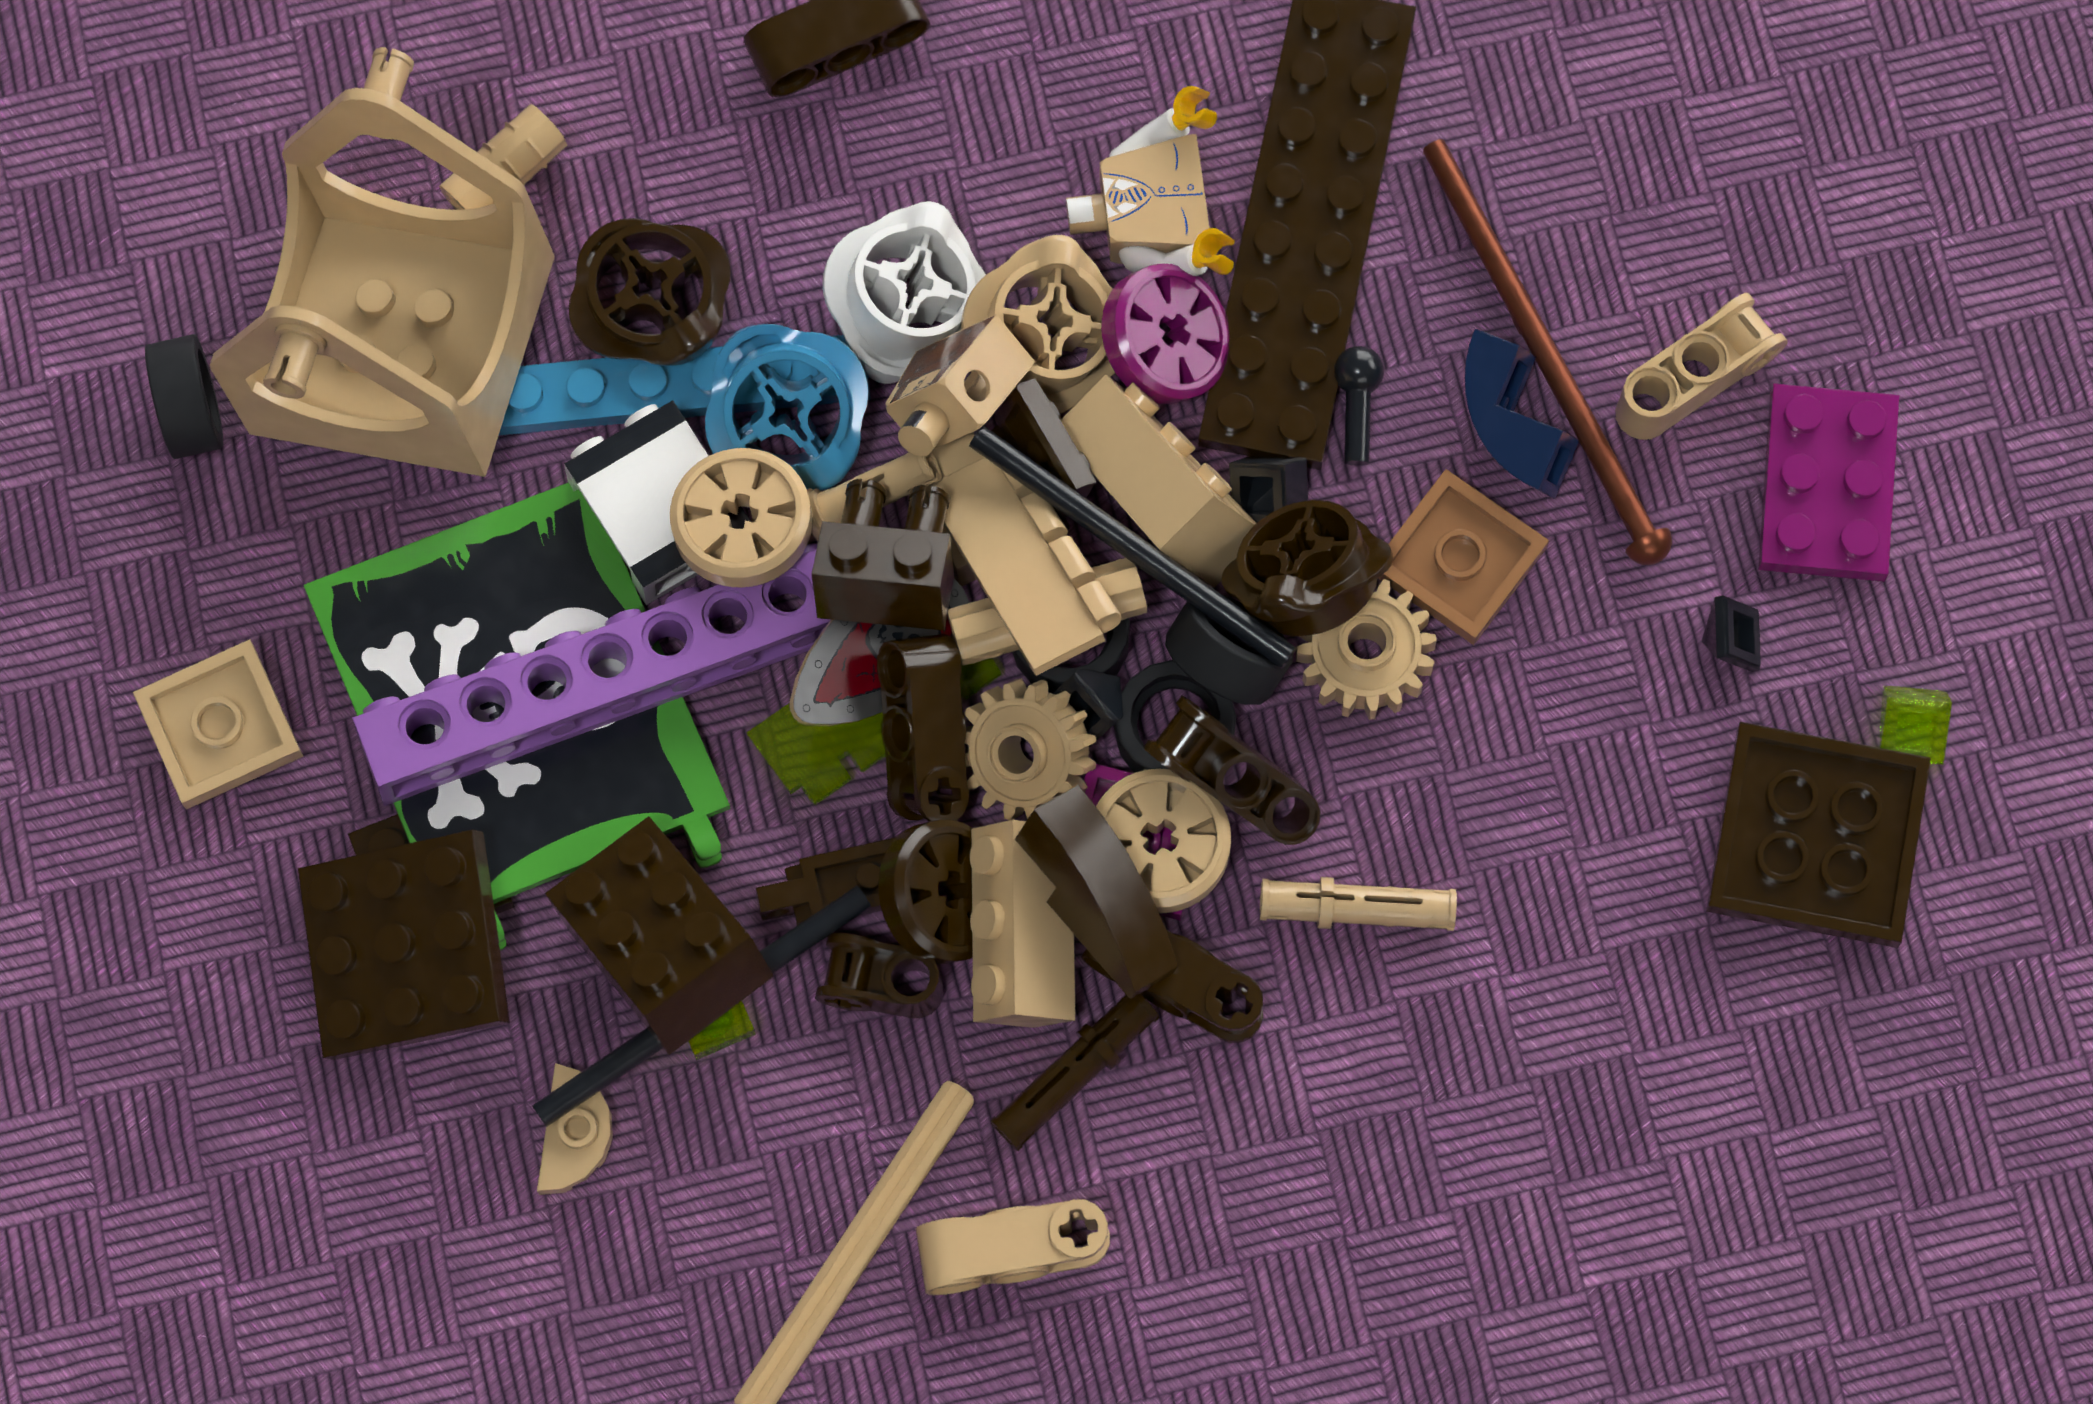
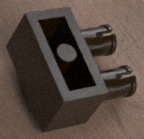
M862 479L850 481L846 487V500L841 523L822 521L812 569L817 618L944 631L954 581L951 538L949 533H942L946 511L950 503L949 494L937 486H932L927 507V503H924L926 485L914 487L910 490L908 498L909 507L905 528L879 527L883 504L887 496L886 489L880 483L868 479L864 500V497L860 496L863 484Z

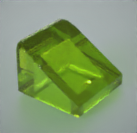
M1884 686L1879 748L1931 757L1930 763L1944 765L1952 706L1948 693L1940 690Z

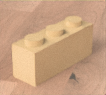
M1009 820L971 829L972 914L970 924L973 940V977L971 981L973 1022L1036 1028L1075 1021L1074 934L1047 903L1056 887L1015 840L1026 821Z

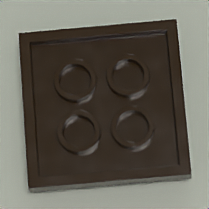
M1740 722L1734 742L1706 912L1898 948L1903 938L1931 757Z
M471 829L298 868L323 1058L337 1060L510 1023L484 832Z

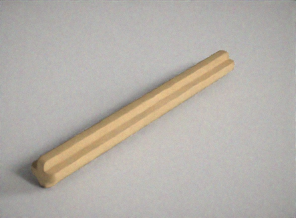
M951 1081L943 1083L735 1397L734 1404H776L972 1108L974 1104L973 1096L965 1088Z

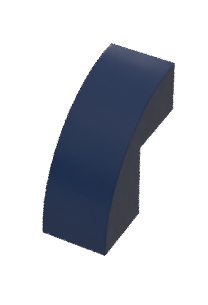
M1474 329L1466 358L1465 394L1468 410L1478 436L1488 452L1511 475L1535 490L1555 499L1579 441L1560 429L1514 412L1536 356L1517 344Z

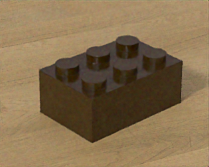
M650 816L545 893L572 936L669 1055L774 977L751 936Z

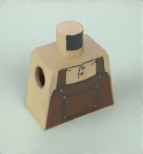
M997 314L916 351L885 403L887 413L901 428L898 432L899 442L909 453L921 457L927 456L933 449L977 431L989 420L1035 363L1034 359ZM970 371H972V372L970 373V375L967 377V379L964 380L965 377H966V375H967Z

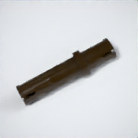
M1141 994L1131 999L1127 995L1122 997L1092 1027L1085 1023L1076 1032L1079 1039L1043 1073L1037 1076L996 1117L994 1116L989 1121L992 1126L1016 1151H1019L1027 1140L1059 1110L1064 1108L1105 1067L1112 1070L1121 1062L1118 1055L1150 1024L1156 1022L1160 1018L1159 1014Z

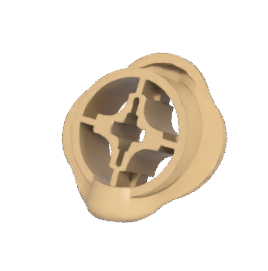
M1052 235L1023 246L999 268L985 275L969 294L963 308L961 330L997 314L1035 361L1019 383L1036 378L1046 397L1056 405L1060 414L1073 408L1105 374L1111 377L1115 373L1107 358L1101 331L1103 309L1113 288L1102 276L1093 260L1073 238L1065 235ZM1038 287V295L1032 300L1031 305L1020 304L1017 309L1004 308L1005 300L1009 293L1021 288ZM1068 301H1070L1076 307L1078 312L1070 306ZM1041 317L1042 321L1045 322V324L1038 322ZM1048 333L1055 334V336L1051 339V336L1048 335ZM1076 347L1088 349L1083 365L1068 370H1055V361L1062 355V351L1072 352Z

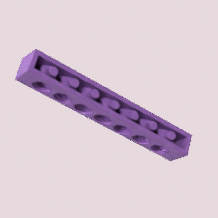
M808 544L798 561L788 571L770 582L743 588L716 585L703 591L698 587L686 588L669 596L665 600L664 605L642 613L639 609L619 612L610 617L605 622V626L584 634H581L580 631L564 632L548 640L543 649L523 656L516 652L503 654L489 661L484 667L485 670L463 678L456 674L446 675L428 683L424 688V692L402 700L398 697H386L372 702L364 708V714L355 716L352 719L383 805L392 804L809 651L823 629L831 621V619L817 618L812 569L817 544ZM783 594H794L804 601V604L799 609L792 612L780 611L771 603L776 597ZM726 615L736 616L745 623L739 631L731 634L716 631L712 624L718 618ZM665 637L678 638L685 644L679 653L671 656L660 655L652 649L658 640ZM604 659H616L625 665L620 674L610 678L600 677L592 671L593 667ZM543 681H557L565 687L558 697L550 700H542L532 694L533 689ZM487 702L497 703L504 708L501 716L490 722H481L471 716L476 707ZM433 724L444 730L441 737L430 744H418L410 739L413 732L422 725Z

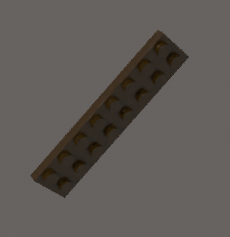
M1292 0L1225 312L1229 326L1228 357L1220 379L1208 391L1198 438L1199 447L1245 456L1306 458L1307 468L1321 470L1339 386L1334 375V366L1339 355L1346 350L1412 34L1416 6L1385 0Z

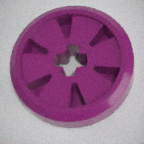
M1155 264L1124 277L1112 289L1105 302L1101 322L1103 346L1113 370L1127 387L1134 382L1155 403L1175 404L1203 394L1220 379L1229 351L1228 320L1220 300L1202 278L1186 273L1177 265ZM1166 323L1170 328L1167 337L1173 340L1172 344L1167 345L1162 340L1166 331L1159 327L1160 324Z

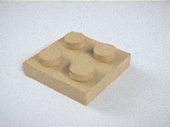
M250 639L133 692L179 799L186 810L304 757Z

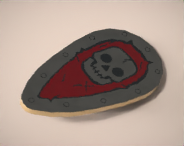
M955 579L948 609L970 603L963 587ZM948 616L944 631L831 620L806 654L795 678L789 703L792 716L804 725L834 726L857 722L882 713L881 684L877 673L879 648L884 642L939 634H946L953 639Z

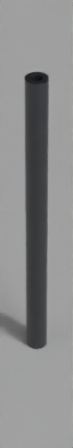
M982 426L969 444L970 448L1282 669L1296 650V647L987 427Z
M855 886L762 949L760 953L772 973H775L871 907V904L861 889ZM646 1028L533 1104L532 1107L545 1126L548 1127L663 1049V1047L649 1029Z

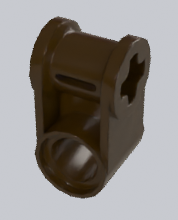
M832 933L827 937L826 946L831 950L824 986L817 987L815 999L818 1002L844 1010L874 1011L908 1018H923L932 1014L940 1006L944 997V983L933 958L916 957L907 952L902 946L881 943L854 934ZM919 970L930 977L927 988L918 995L905 996L896 991L898 980L909 971Z

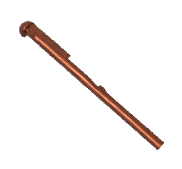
M1438 139L1429 143L1422 150L1503 299L1518 333L1523 336L1531 353L1536 356L1535 361L1633 540V543L1626 548L1625 553L1631 560L1641 565L1659 563L1668 555L1671 549L1672 536L1669 528L1655 530L1444 139Z

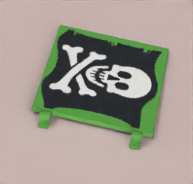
M569 483L304 584L306 594L357 716L364 714V708L379 699L398 697L402 700L424 692L425 686L437 678L452 674L463 678L485 670L484 667L489 661L503 654L516 652L523 656L543 649L548 640L561 633L580 631L581 634L601 628L605 626V622L610 617L619 612L629 609H639L641 613L645 612L623 558L580 490L574 491ZM657 641L652 649L656 653L664 655L660 643ZM604 659L598 662L592 671L600 677L610 678L620 674L625 665L616 659ZM543 681L533 689L532 694L539 699L550 700L558 697L565 687L557 681ZM683 697L393 803L409 843L471 829L484 832L493 904L574 872L648 816L665 835L683 828L697 865L700 868H708L722 860L721 844L708 818L730 809L728 799ZM487 702L476 707L471 716L481 722H490L500 717L504 708L497 703ZM433 724L422 725L413 732L410 739L418 744H430L438 740L444 730ZM495 912L501 951L506 948L507 942L504 930Z

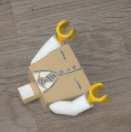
M1195 86L1184 87L1176 95L1173 109L1167 110L1143 126L1113 149L1108 158L1099 162L1101 194L1066 198L1070 235L1106 231L1110 261L1116 264H1123L1127 270L1133 273L1155 264L1177 265L1183 271L1193 276L1205 273L1207 268H1210L1219 275H1226L1232 271L1234 262L1224 255H1217V253L1224 246H1232L1235 240L1219 229L1209 227L1197 135H1187L1190 125L1199 129H1208L1216 124L1217 113L1215 111L1204 108L1195 114L1197 104L1201 100L1207 99L1210 96V92Z

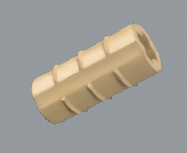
M530 104L510 123L505 122V127L490 141L482 143V148L477 152L520 180L525 186L542 168H547V164L568 145L564 136L552 121L536 106ZM455 173L439 186L445 198L456 210L475 209L494 204L491 196Z

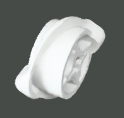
M927 201L893 211L868 226L858 228L842 238L827 260L822 281L823 295L829 312L838 323L849 348L860 360L866 375L878 383L893 384L899 381L916 351L961 331V319L966 300L976 284L986 274L977 263L965 236L954 222L950 212L939 203ZM885 258L906 259V261L900 263H893L883 260L881 264L874 263L877 260ZM909 277V278H910V282H909V286H908V289H907L905 282H906L907 278ZM906 289H907V292L910 293V294H909V302H910V304H909V306H908L907 308L905 307L906 301H907V297H908V294L905 293V292H906ZM934 321L943 323L941 325L931 328L909 327L910 324L916 322L927 323L930 325H932Z

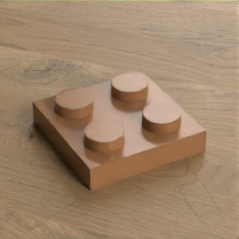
M1445 469L1388 545L1393 553V562L1391 567L1378 579L1390 581V587L1401 595L1410 591L1413 594L1412 603L1422 610H1427L1432 617L1474 645L1545 552L1549 540Z

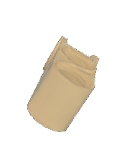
M1743 293L1725 304L1706 322L1684 335L1640 367L1634 369L1627 377L1615 409L1616 420L1626 434L1636 439L1647 440L1660 436L1670 427L1743 377H1747L1763 368L1785 348L1788 340L1782 333L1774 334L1753 309L1755 303L1753 297L1749 293ZM1690 360L1702 362L1708 367L1711 374L1704 377L1692 375L1685 369L1683 363ZM1639 394L1653 396L1659 401L1662 408L1656 411L1642 409L1636 404L1633 397Z
M1073 1199L1040 1206L1010 1207L992 1211L982 1216L947 1218L931 1221L916 1227L925 1292L928 1295L960 1293L987 1284L1017 1283L1040 1278L1051 1273L1087 1268L1097 1264L1105 1257L1110 1246V1232L1104 1212L1096 1204L1085 1199ZM1084 1220L1088 1230H1098V1232L1088 1235V1246L1075 1248L1072 1238H1062V1236L1072 1233V1222Z

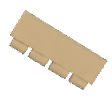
M985 457L926 487L925 494L928 499H930L932 486H937L949 494L950 503L946 511L944 526L1035 676L1104 642L1103 634L1114 629L1121 622L1122 617L1102 584L1095 581V573L1073 538L1067 536V528L1053 506Z

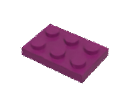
M1773 384L1770 392L1758 570L1885 582L1889 574L1899 395Z

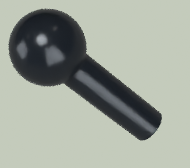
M1354 346L1346 349L1339 355L1334 366V375L1339 387L1346 392L1344 464L1362 466L1369 464L1371 393L1379 387L1383 380L1384 365L1380 356L1374 350L1365 346Z

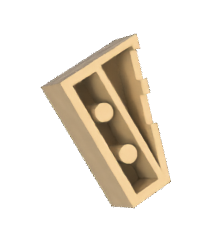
M1105 374L1061 419L1063 426L1078 451L1082 452L1088 459L1092 474L1155 546L1215 588L1221 582L1224 569L1237 558L1242 540L1257 523L1228 494L1232 490L1230 485L1210 465L1204 463L1201 466L1191 455L1196 448L1188 438L1170 422L1163 426L1153 416L1160 408L1151 397L1134 382L1125 389Z

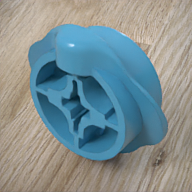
M757 324L736 331L719 352L713 369V386L705 417L706 437L712 453L735 448H751L765 451L753 442L758 439L763 441L774 434H783L795 441L799 448L803 447L806 452L794 455L771 454L789 464L800 476L806 489L811 488L814 490L817 488L821 491L837 485L849 472L856 460L860 447L861 425L868 402V383L860 360L842 341L823 333L804 332L777 324ZM776 360H796L813 366L820 373L814 377L809 375L800 381H788L783 379L774 368H770L767 363ZM751 374L757 382V389L761 393L764 403L756 413L751 415V421L739 427L734 413L733 401L740 384ZM834 387L840 405L839 415L831 433L822 442L815 432V425L812 423L809 413L822 400V395ZM774 391L778 396L782 395L788 402L796 398L800 400L797 409L800 425L795 419L791 420L785 413L777 417L773 415L776 405L775 396L773 395Z

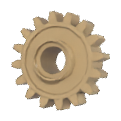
M1385 579L1380 583L1377 591L1373 592L1366 605L1345 623L1319 634L1299 636L1308 643L1297 646L1296 662L1311 663L1303 672L1302 681L1304 685L1310 686L1318 683L1321 688L1319 703L1324 706L1334 700L1342 704V716L1349 717L1354 708L1365 709L1369 720L1375 719L1377 709L1386 705L1394 713L1401 711L1402 695L1404 693L1418 698L1422 692L1423 684L1416 675L1431 676L1434 660L1424 654L1435 650L1436 635L1420 633L1428 625L1429 613L1427 610L1411 614L1409 609L1412 604L1413 594L1407 591L1397 599L1390 597V581ZM1368 639L1377 643L1382 649V653L1373 659H1362L1354 655L1349 646L1357 640Z
M1020 678L1004 684L1003 689L996 686L981 694L983 703H977L965 710L964 714L974 724V726L966 727L965 744L969 745V752L965 753L966 766H971L974 775L967 780L968 789H974L979 786L985 789L986 794L981 805L985 809L1002 802L1004 803V819L1012 820L1022 815L1024 811L1027 818H1029L1034 809L1077 785L1084 792L1088 788L1081 779V776L1096 768V762L1088 757L1089 746L1096 742L1095 735L1087 734L1083 721L1088 715L1085 710L1075 711L1068 703L1070 694L1067 691L1057 695L1049 693L1048 682L1045 680H1039L1026 688L1023 679ZM1021 737L1027 740L1033 749V762L1027 759L1022 752L1020 745Z

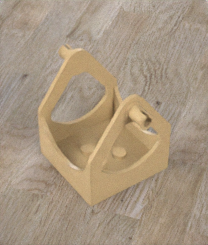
M376 48L372 55V63L364 87L344 90L285 142L282 156L285 161L287 174V214L283 247L274 286L264 314L214 352L210 368L250 435L486 477L555 255L522 182L402 103L401 98L409 74L413 70L414 61L404 52L392 48L388 62L385 60L388 53L387 48ZM359 135L399 140L411 145L491 196L494 204L464 210L437 209L408 204L380 196L353 185L327 171L323 162Z

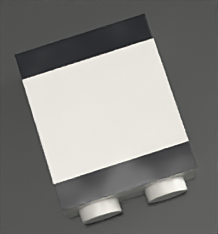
M673 400L660 408L652 404L638 410L626 420L624 424L626 428L605 440L602 436H596L585 441L571 453V460L564 463L568 483L574 491L580 490L631 571L632 582L645 605L698 575L686 564L676 547L670 525V505L675 489L683 476L696 463L708 457V454ZM741 506L738 507L737 515L727 514L734 529H743L745 520L751 522Z

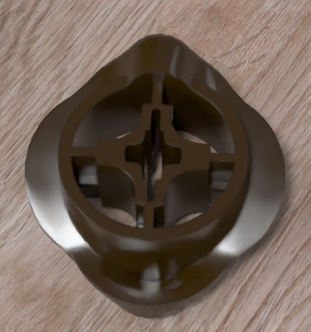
M637 218L619 219L605 224L587 239L578 256L576 280L569 301V319L576 337L589 350L607 358L644 360L652 364L664 366L679 365L694 360L713 344L722 326L724 300L731 276L727 253L720 242L711 234L689 225L657 224ZM638 250H661L674 256L663 262H652L646 260ZM618 264L621 268V277L625 281L626 286L614 295V303L604 310L598 297V286L603 274ZM695 274L701 288L702 297L696 310L682 320L678 315L679 306L673 297L684 288L685 279ZM639 281L641 284L645 283L650 289L661 286L660 301L658 299L654 300L649 294L639 297ZM646 320L656 325L662 333L640 334L627 330L619 324L621 323L626 327L635 321Z
M1324 500L1301 501L1284 506L1265 516L1255 524L1242 540L1237 558L1224 569L1221 581L1225 591L1230 596L1237 598L1251 615L1261 619L1273 631L1289 636H1309L1338 627L1355 616L1371 598L1377 579L1391 567L1393 553L1388 543L1374 536L1369 528L1361 521L1355 519L1345 507Z

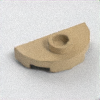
M555 1063L551 1092L581 1072ZM601 1091L546 1127L537 1188L539 1195L566 1193L573 1189V1186L587 1180L597 1167L600 1168L605 1162L613 1139L612 1114Z

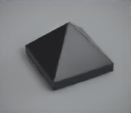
M1724 595L1715 597L1701 642L1717 659L1750 672L1759 671L1761 656L1758 609Z

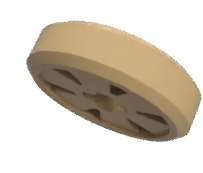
M735 448L723 450L702 459L683 476L672 497L670 525L681 557L694 572L715 584L743 588L770 582L784 574L798 561L810 539L812 510L806 487L800 476L789 464L779 457L762 450ZM738 507H750L752 518L755 519V522L752 523L745 520L743 529L732 528L730 517L727 514L737 515Z
M1150 769L1136 772L1121 779L1099 800L1096 808L1104 816L1128 852L1150 892L1158 913H1170L1188 908L1205 898L1219 883L1226 870L1230 855V824L1221 802L1192 781L1187 782L1169 769ZM1163 827L1170 829L1173 832L1171 834V843L1176 845V848L1172 852L1161 848L1155 855L1149 853L1146 850L1148 848V839L1143 837V834L1147 830L1158 834Z

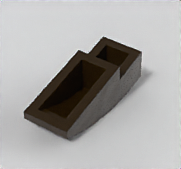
M1077 785L1034 809L1015 840L1056 887L1047 900L1049 906L1129 999L1173 974L1179 965L1166 928L1150 892L1128 852L1104 816L1081 787Z

